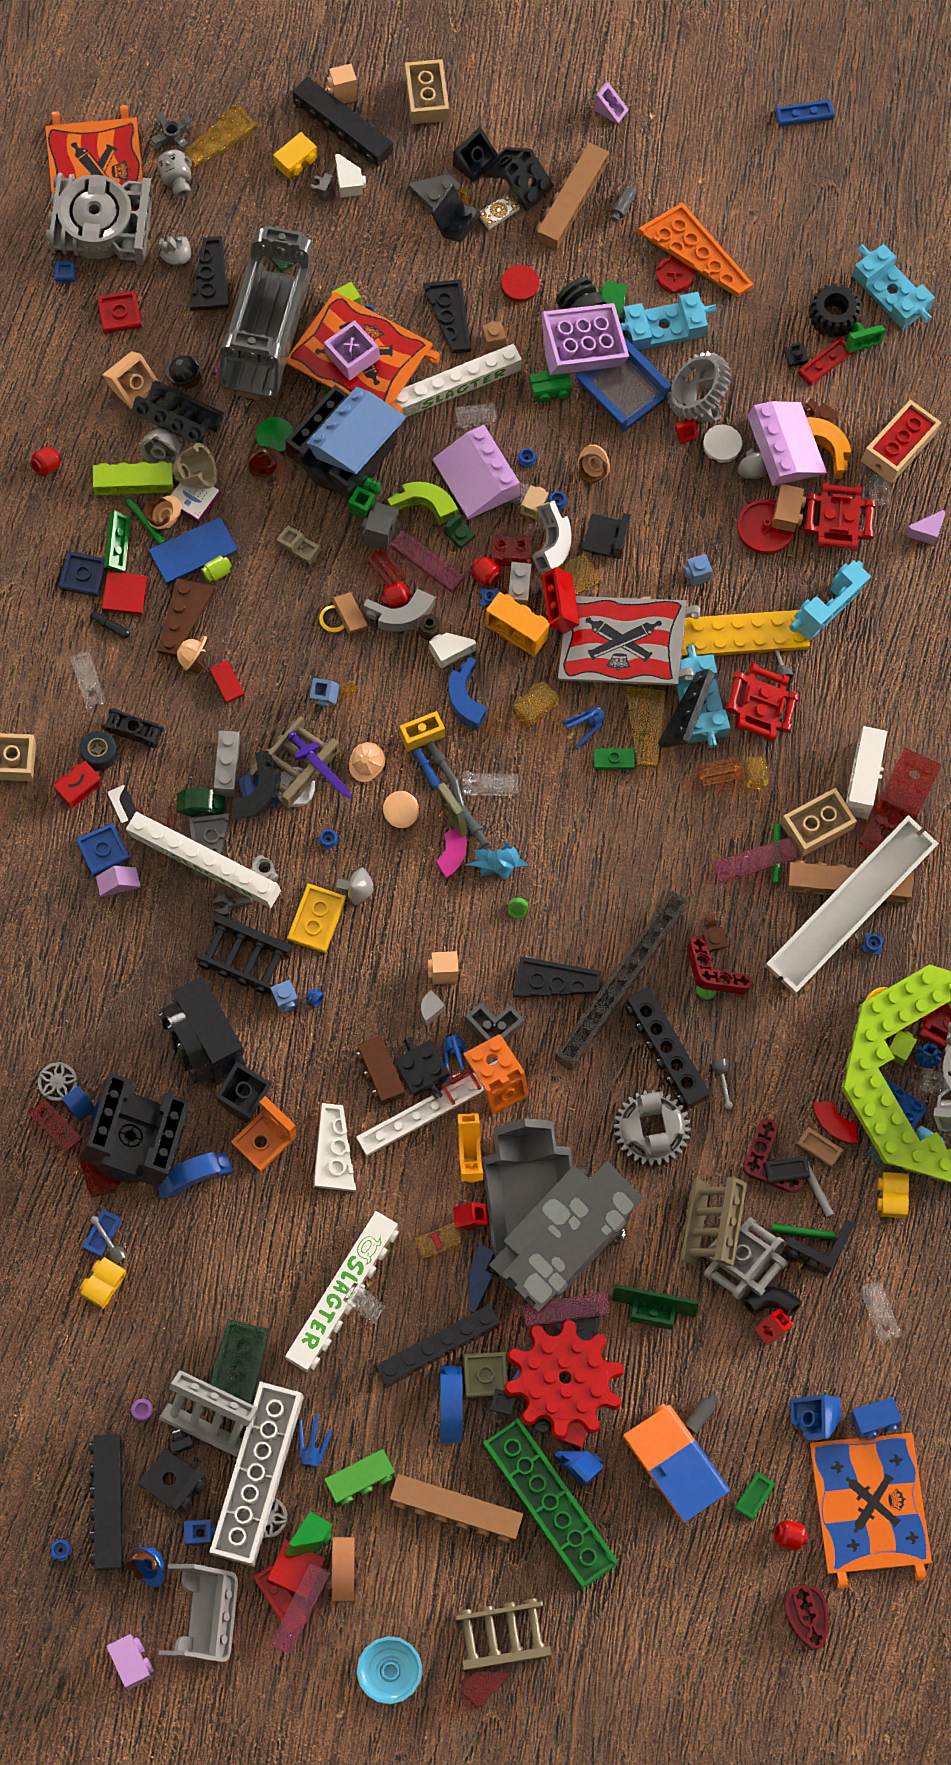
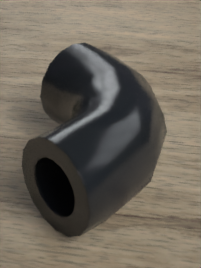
M774 1286L766 1287L762 1296L752 1291L742 1298L744 1306L753 1315H757L766 1308H781L790 1317L802 1305V1301L786 1289Z

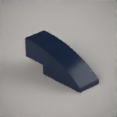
M478 1245L470 1270L468 1285L470 1314L477 1311L493 1277V1274L487 1272V1269L494 1256V1251L482 1245Z

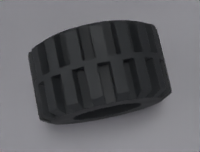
M829 284L825 285L824 289L821 287L818 293L814 295L809 314L811 324L815 325L814 329L816 331L820 330L822 335L828 334V337L831 338L833 335H836V338L841 337V334L845 336L849 331H852L851 327L857 322L860 312V300L857 299V294H852V289H846L845 285L841 284V287L837 286V284H833L831 287ZM836 306L842 309L844 314L833 315L825 308Z

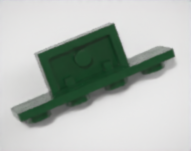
M615 1285L612 1301L633 1305L630 1322L669 1330L673 1329L675 1314L696 1317L699 1307V1301L631 1288L624 1285Z

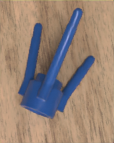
M596 706L593 709L563 720V724L569 723L565 726L566 729L583 721H586L589 726L594 725L575 746L576 749H579L597 729L603 726L601 722L606 717L602 709Z
M460 1035L449 1036L444 1039L445 1046L442 1047L444 1064L449 1071L450 1053V1056L457 1057L460 1069L464 1071L465 1067L461 1053L462 1051L463 1053L467 1052L465 1042L461 1041ZM449 1077L445 1079V1088L449 1087Z
M318 1414L314 1415L310 1447H306L305 1450L302 1420H298L299 1459H302L301 1464L318 1467L319 1462H323V1455L332 1434V1430H328L318 1453L319 1449L314 1448Z

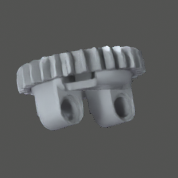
M701 352L700 355L695 354L693 359L688 358V362L683 363V367L681 369L678 368L679 372L673 375L674 380L670 381L672 387L669 388L668 391L670 393L667 394L673 412L682 419L691 420L693 418L701 423L719 420L721 417V409L718 405L721 403L719 399L725 397L724 394L728 390L727 384L731 382L728 380L731 377L729 373L731 369L728 367V363L714 352ZM696 368L698 374L689 383H686L684 381L685 378H688L693 369ZM699 384L711 389L703 399L696 400Z
M645 1090L643 1095L635 1094L636 1100L628 1097L629 1105L625 1102L622 1103V1107L625 1110L618 1109L617 1113L621 1117L615 1116L614 1120L619 1124L613 1125V1129L619 1130L614 1133V1137H620L616 1144H623L620 1151L624 1152L627 1150V1158L633 1155L634 1163L641 1159V1166L646 1161H649V1167H652L653 1162L656 1161L658 1167H660L661 1160H664L667 1165L669 1164L668 1157L676 1160L675 1152L679 1155L682 1154V1150L679 1147H687L683 1140L688 1141L690 1139L685 1134L691 1132V1128L685 1127L690 1124V1120H684L688 1113L680 1112L684 1106L677 1107V1099L671 1102L670 1094L663 1098L662 1091L659 1093L652 1090V1093L647 1094ZM662 1114L666 1133L648 1135L644 1139L640 1117ZM679 1135V1139L676 1140V1142L670 1149L671 1143L675 1140L676 1136ZM630 1143H634L638 1147L643 1149L645 1151V1156H642V1152L637 1150L635 1147L630 1148Z

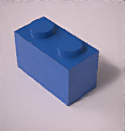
M893 1397L852 1409L850 1414L859 1440L863 1438L871 1440L883 1432H886V1434L893 1433L898 1430L902 1423Z

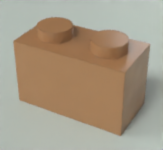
M781 484L777 493L771 527L794 532L797 525H801L803 514H800V509H804L806 497H803L804 489Z

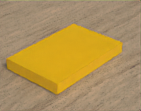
M308 883L289 931L287 941L326 954L347 896Z

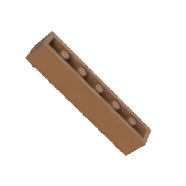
M590 142L586 148H582L580 151L578 162L573 163L570 169V176L568 178L565 177L560 193L557 192L555 194L552 207L546 209L545 219L543 222L538 223L535 230L537 233L536 241L555 250L560 246L608 163L609 151Z
M801 860L790 862L786 892L831 896L859 866L848 868L842 864L827 866L822 862L806 864L805 861ZM909 874L884 901L909 903L912 898L913 874Z
M400 1474L397 1475L390 1497V1502L393 1503L395 1508L405 1510L407 1507L413 1509L417 1515L426 1517L429 1514L435 1516L434 1520L446 1524L448 1521L456 1523L455 1526L460 1529L468 1530L470 1527L476 1529V1533L482 1536L489 1537V1534L498 1536L497 1540L510 1544V1541L515 1542L523 1517V1513Z

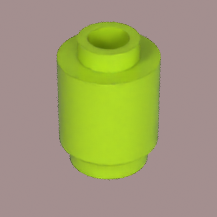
M220 555L206 563L201 572L208 583L211 581L215 582L229 574L232 565L227 557L223 558Z

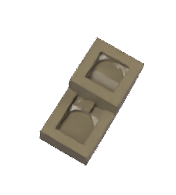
M288 525L276 539L277 543L309 565L312 564L322 551L319 545L306 539L303 533Z

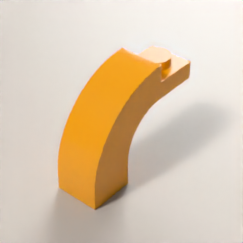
M806 417L816 444L825 447L832 456L834 479H842L844 471H847V461L851 454V448L846 436L837 426L829 421Z
M479 1113L457 1114L461 1179L469 1183L483 1181Z

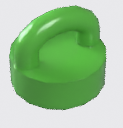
M513 898L508 903V914L516 919L525 917L528 913V902L522 898Z
M698 985L696 987L697 996L705 1001L713 999L717 992L702 989Z

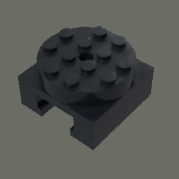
M335 385L285 440L286 455L305 468L309 477L316 484L327 490L338 492L348 500L357 486L361 488L363 487L362 483L367 478L373 479L382 460L397 445V429L357 474L316 459L307 444L308 440L349 396V394Z
M201 976L172 991L175 1002L160 1009V1013H158L159 1021L164 1030L168 1029L170 1044L176 1054L179 1053L180 1062L185 1071L189 1070L193 1083L198 1082L201 1084L213 1077L216 1085H219L225 1081L236 1061L246 1067V1063L241 1056L244 1054L243 1046L204 977Z
M109 1072L101 1086L91 1120L87 1125L79 1159L93 1164L102 1174L113 1180L125 1183L142 1181L160 1187L169 1173L189 1101L165 1093L162 1102L158 1103L130 1093L133 1080Z

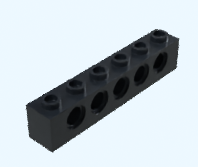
M647 987L627 997L626 1012L630 1017H634L637 1031L640 1035H644L648 1050L650 1052L653 1051L657 1057L655 1059L656 1064L660 1070L663 1069L667 1075L665 1077L670 1088L674 1087L677 1092L676 1098L679 1104L684 1105L686 1110L709 1099L710 1092L651 989ZM647 1010L651 1016L643 1017L640 1011ZM658 1028L660 1029L661 1034L654 1035L651 1033L650 1029ZM667 1045L671 1048V1052L665 1053L660 1047ZM678 1063L682 1069L675 1071L671 1068V1064ZM688 1081L692 1087L686 1089L682 1087L681 1082Z

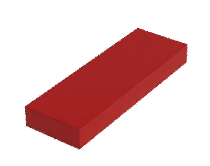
M840 337L798 370V374L812 386L853 352L849 353L846 350L847 342Z
M272 1565L256 1574L253 1579L290 1634L306 1623L307 1619L289 1591L267 1581L272 1570Z

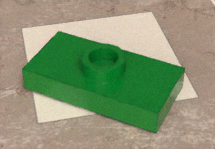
M594 748L593 750L594 770L635 769L634 748Z

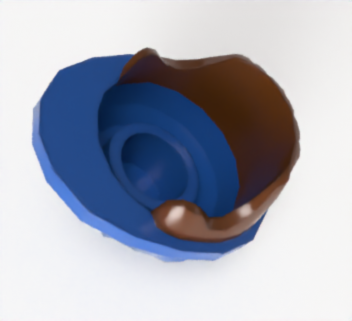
M153 1547L134 1549L126 1562V1569H131L135 1573L136 1579H141L151 1587L161 1586L165 1580L164 1561L161 1553Z

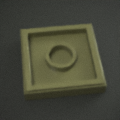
M445 782L439 784L438 791L443 811L460 836L468 834L463 809Z
M506 1352L463 1354L465 1398L493 1397L495 1388L504 1390V1385L508 1382Z

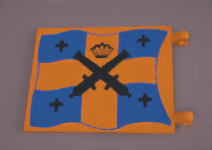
M912 1432L880 1435L871 1440L851 1438L809 1443L827 1573H836L838 1588L844 1589L848 1586L846 1572L914 1565L915 1579L917 1581L924 1580L926 1578L924 1564H931L932 1559Z

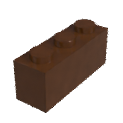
M380 1035L358 1044V1051L355 1053L359 1063H364L366 1070L363 1072L367 1082H372L374 1089L371 1091L375 1101L379 1100L381 1106L405 1097L404 1088L382 1036Z

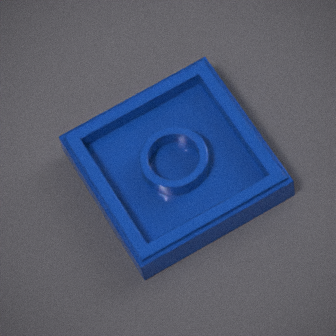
M113 823L75 839L92 876L130 860Z

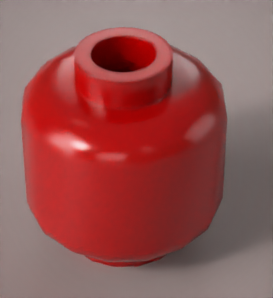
M49 446L43 447L33 453L31 467L37 474L49 475L60 467L61 456L56 449H52Z
M489 557L477 558L471 565V576L482 586H492L500 578V567Z
M399 580L383 588L384 595H381L384 605H389L391 609L407 605L412 597L407 583H402Z
M783 1520L780 1524L776 1525L774 1541L777 1542L780 1548L798 1551L802 1545L807 1543L808 1533L805 1532L803 1524Z

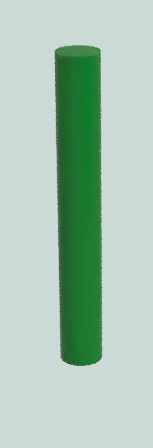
M129 498L126 501L127 505L159 545L165 543L166 540L159 531L150 526L141 508L133 498Z
M781 824L773 825V884L780 883Z
M772 1224L771 1232L835 1241V1232Z

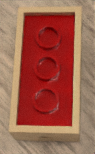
M909 400L869 444L860 461L892 484L936 435L942 422L912 400Z

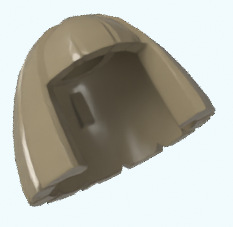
M195 443L183 451L173 464L172 472L175 479L189 488L208 489L214 487L217 482V468L214 466L213 456L209 455V449L204 447L202 443Z

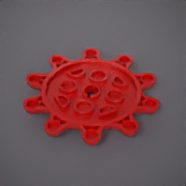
M572 1320L563 1321L560 1333L556 1336L548 1335L541 1326H532L529 1330L532 1348L528 1351L511 1349L507 1353V1360L518 1367L520 1374L517 1379L508 1381L504 1385L505 1394L510 1397L521 1396L526 1400L527 1407L521 1414L523 1424L530 1426L539 1419H547L552 1425L551 1432L553 1437L558 1440H562L567 1436L568 1427L572 1423L581 1424L590 1434L597 1433L600 1429V1423L596 1417L597 1410L602 1407L617 1410L622 1403L621 1398L610 1391L609 1382L623 1375V1365L619 1362H606L602 1358L601 1352L607 1345V1339L604 1335L598 1333L589 1340H581L576 1333L577 1326ZM559 1374H569L570 1382L562 1383L559 1380Z

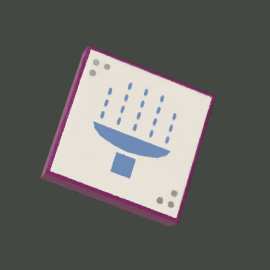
M178 483L169 496H175L180 499L182 503L181 513L199 523L221 494V490L215 486L208 489H194Z

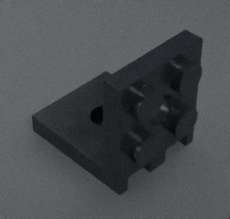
M505 147L481 170L484 177L506 179L525 210H529L554 186L532 149ZM531 177L533 183L531 187H528V179Z
M849 1220L845 1222L828 1256L791 1237L788 1239L782 1254L793 1263L797 1261L803 1264L806 1270L813 1273L817 1271L827 1277L855 1223Z
M165 1448L138 1484L180 1516L191 1507L196 1493L200 1495L205 1489L207 1479L205 1474L198 1468L196 1471ZM168 1473L175 1475L176 1480L172 1485H166L163 1482L164 1476Z

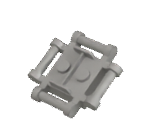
M750 1217L740 1226L734 1266H726L714 1260V1257H705L712 1261V1263L706 1269L704 1276L715 1280L732 1292V1296L736 1299H740L748 1287L757 1295L762 1296L766 1286L781 1268L784 1269L788 1264L784 1258L776 1253L783 1247L785 1241L780 1237L776 1238L756 1224V1220ZM752 1230V1231L755 1232L757 1235H759L760 1237H762L763 1239H765L767 1242H769L771 1245H770V1246L767 1245L765 1242H763L762 1240H760L759 1238H757L755 1235H753V1234L750 1233L749 1231ZM717 1238L708 1248H716ZM770 1260L774 1261L775 1263L771 1266V1268L767 1271L763 1278L758 1283H756L755 1281L767 1268L768 1262ZM719 1267L741 1281L738 1286L717 1272Z

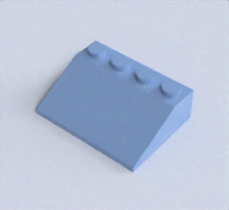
M356 387L313 434L307 444L316 459L357 474L406 417L370 391Z

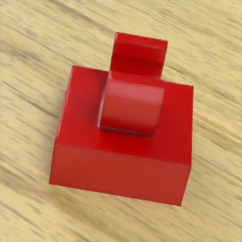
M693 418L675 423L677 438L681 444L699 437L696 421Z

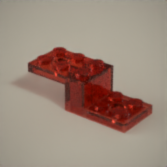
M904 748L859 844L874 851L886 839L881 835L882 830H888L891 833L908 815L915 821L942 765ZM915 770L920 774V777L913 779L910 777L909 772Z

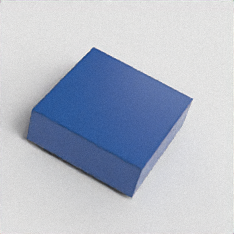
M55 261V282H75V262Z

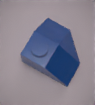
M817 1395L790 1399L791 1422L804 1432L803 1435L810 1441L828 1439L841 1420L840 1398L829 1395Z
M557 1451L553 1457L583 1488L604 1468L601 1458L595 1453L591 1455L588 1451Z

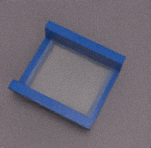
M626 338L624 339L629 357L621 367L592 370L587 375L581 371L575 375L578 379V384L621 426L623 432L668 398V390L672 387V384Z

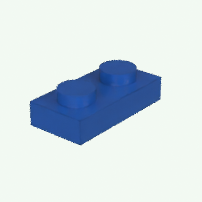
M102 1209L98 1217L99 1224L111 1241L122 1218ZM94 1225L83 1245V1249L103 1257L108 1244Z

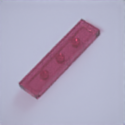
M403 530L390 544L392 549L451 593L464 580V575Z

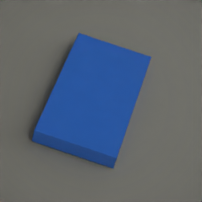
M221 517L149 549V553L166 585L175 582L177 578L181 579L202 569L206 563L220 555L224 558L238 552Z

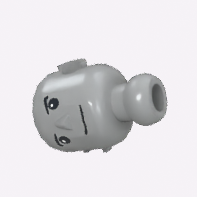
M168 150L161 154L157 160L158 174L161 176L160 181L166 186L173 188V194L177 198H184L190 194L191 190L187 182L191 178L190 166L192 164L182 151Z

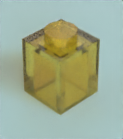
M766 756L745 758L744 772L747 787L760 789L767 786L769 776Z

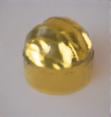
M456 188L460 198L463 197L461 199L462 202H467L470 198L469 191L466 188Z
M343 680L340 690L342 695L346 691L348 692V697H352L356 693L358 686Z

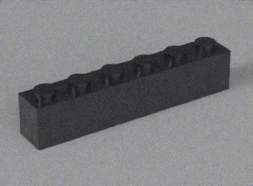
M308 76L292 91L293 102L298 108L304 109L312 119L318 120L326 130H331L335 133L340 141H345L349 144L353 151L362 154L369 163L379 167L393 153V142Z
M489 1304L376 1365V1371L385 1388H388L500 1327V1321Z
M120 1434L93 1435L94 1441H90V1455L94 1454V1463H90V1477L94 1476V1485H90V1498L94 1499V1507H90V1520L94 1521V1529L90 1530L91 1543H94V1552H91L90 1556L91 1565H95L96 1571L123 1570L122 1437Z

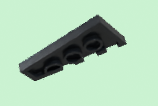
M203 237L190 311L229 308L223 237Z

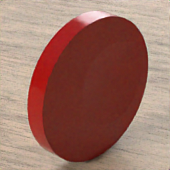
M760 499L753 501L739 515L737 523L738 536L741 542L755 553L765 555L778 553L786 548L792 540L794 532L771 527L776 504L774 500Z

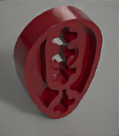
M797 1586L786 1596L784 1612L798 1638L810 1649L816 1650L823 1647L828 1634L829 1614L826 1599L822 1592L814 1586ZM799 1590L808 1594L805 1602L806 1604H811L808 1612L810 1615H814L810 1624L808 1620H803L806 1612L804 1609H800L803 1602L796 1597L799 1594ZM813 1632L816 1636L821 1637V1640L818 1641V1645H816L815 1642H810V1638L813 1637Z

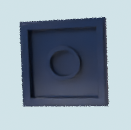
M68 551L58 586L59 590L98 597L106 569L104 568L105 558Z

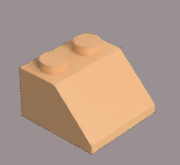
M133 351L102 374L112 391L130 409L133 407L135 397L140 396L146 399L149 396L152 383L155 380L158 381L143 356Z

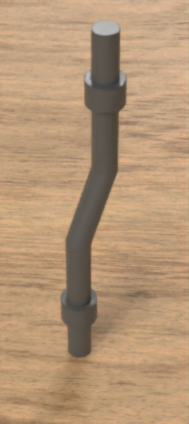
M433 741L429 742L426 746L431 752L435 764L440 766L449 780L453 795L464 811L469 831L473 836H476L482 847L488 846L489 842L482 832V827L478 822H475L464 804L458 779L447 764L446 757L443 753L439 752Z

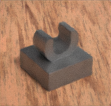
M325 173L323 179L320 176L314 177V182L319 183V185L311 184V191L318 192V199L326 201L332 188V175Z

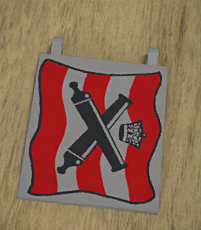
M575 596L579 625L566 634L563 633L558 681L678 686L679 679L692 681L694 676L693 669H680L685 617L700 618L699 606L692 605L687 607V600Z

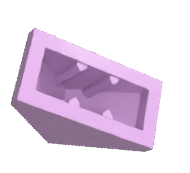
M605 82L595 96L594 111L615 123H619L629 109L611 85Z
M942 510L909 525L906 535L910 538L935 545L945 511Z
M113 866L96 876L100 897L141 888L135 867Z

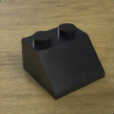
M236 1061L215 1098L229 1113L247 1123L252 1119L260 1105L259 1101L264 1098L272 1083Z

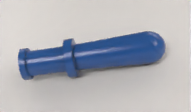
M419 748L413 752L420 763L418 766L423 769L430 786L437 790L438 785L441 783L429 765L430 761L424 756L422 748Z

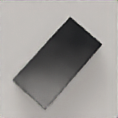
M807 1156L766 1161L764 1163L768 1184L810 1178Z

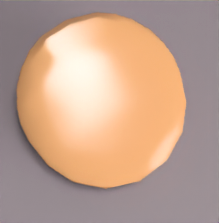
M397 791L386 798L383 804V813L385 819L392 826L407 828L417 820L419 806L414 796L410 793Z

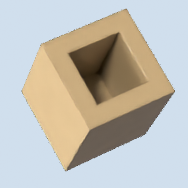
M530 485L521 504L520 513L539 520L540 515L536 507L548 502L549 493L541 487Z

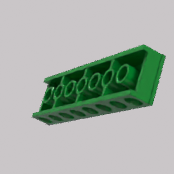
M519 1418L483 1442L482 1446L581 1590L618 1565L616 1557Z

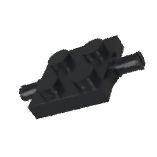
M408 1037V1041L405 1039L403 1042L409 1051L395 1060L400 1072L414 1096L430 1090L435 1100L439 1099L438 1096L441 1098L443 1095L438 1085L442 1080L451 1076L431 1039L420 1046H415L412 1038Z

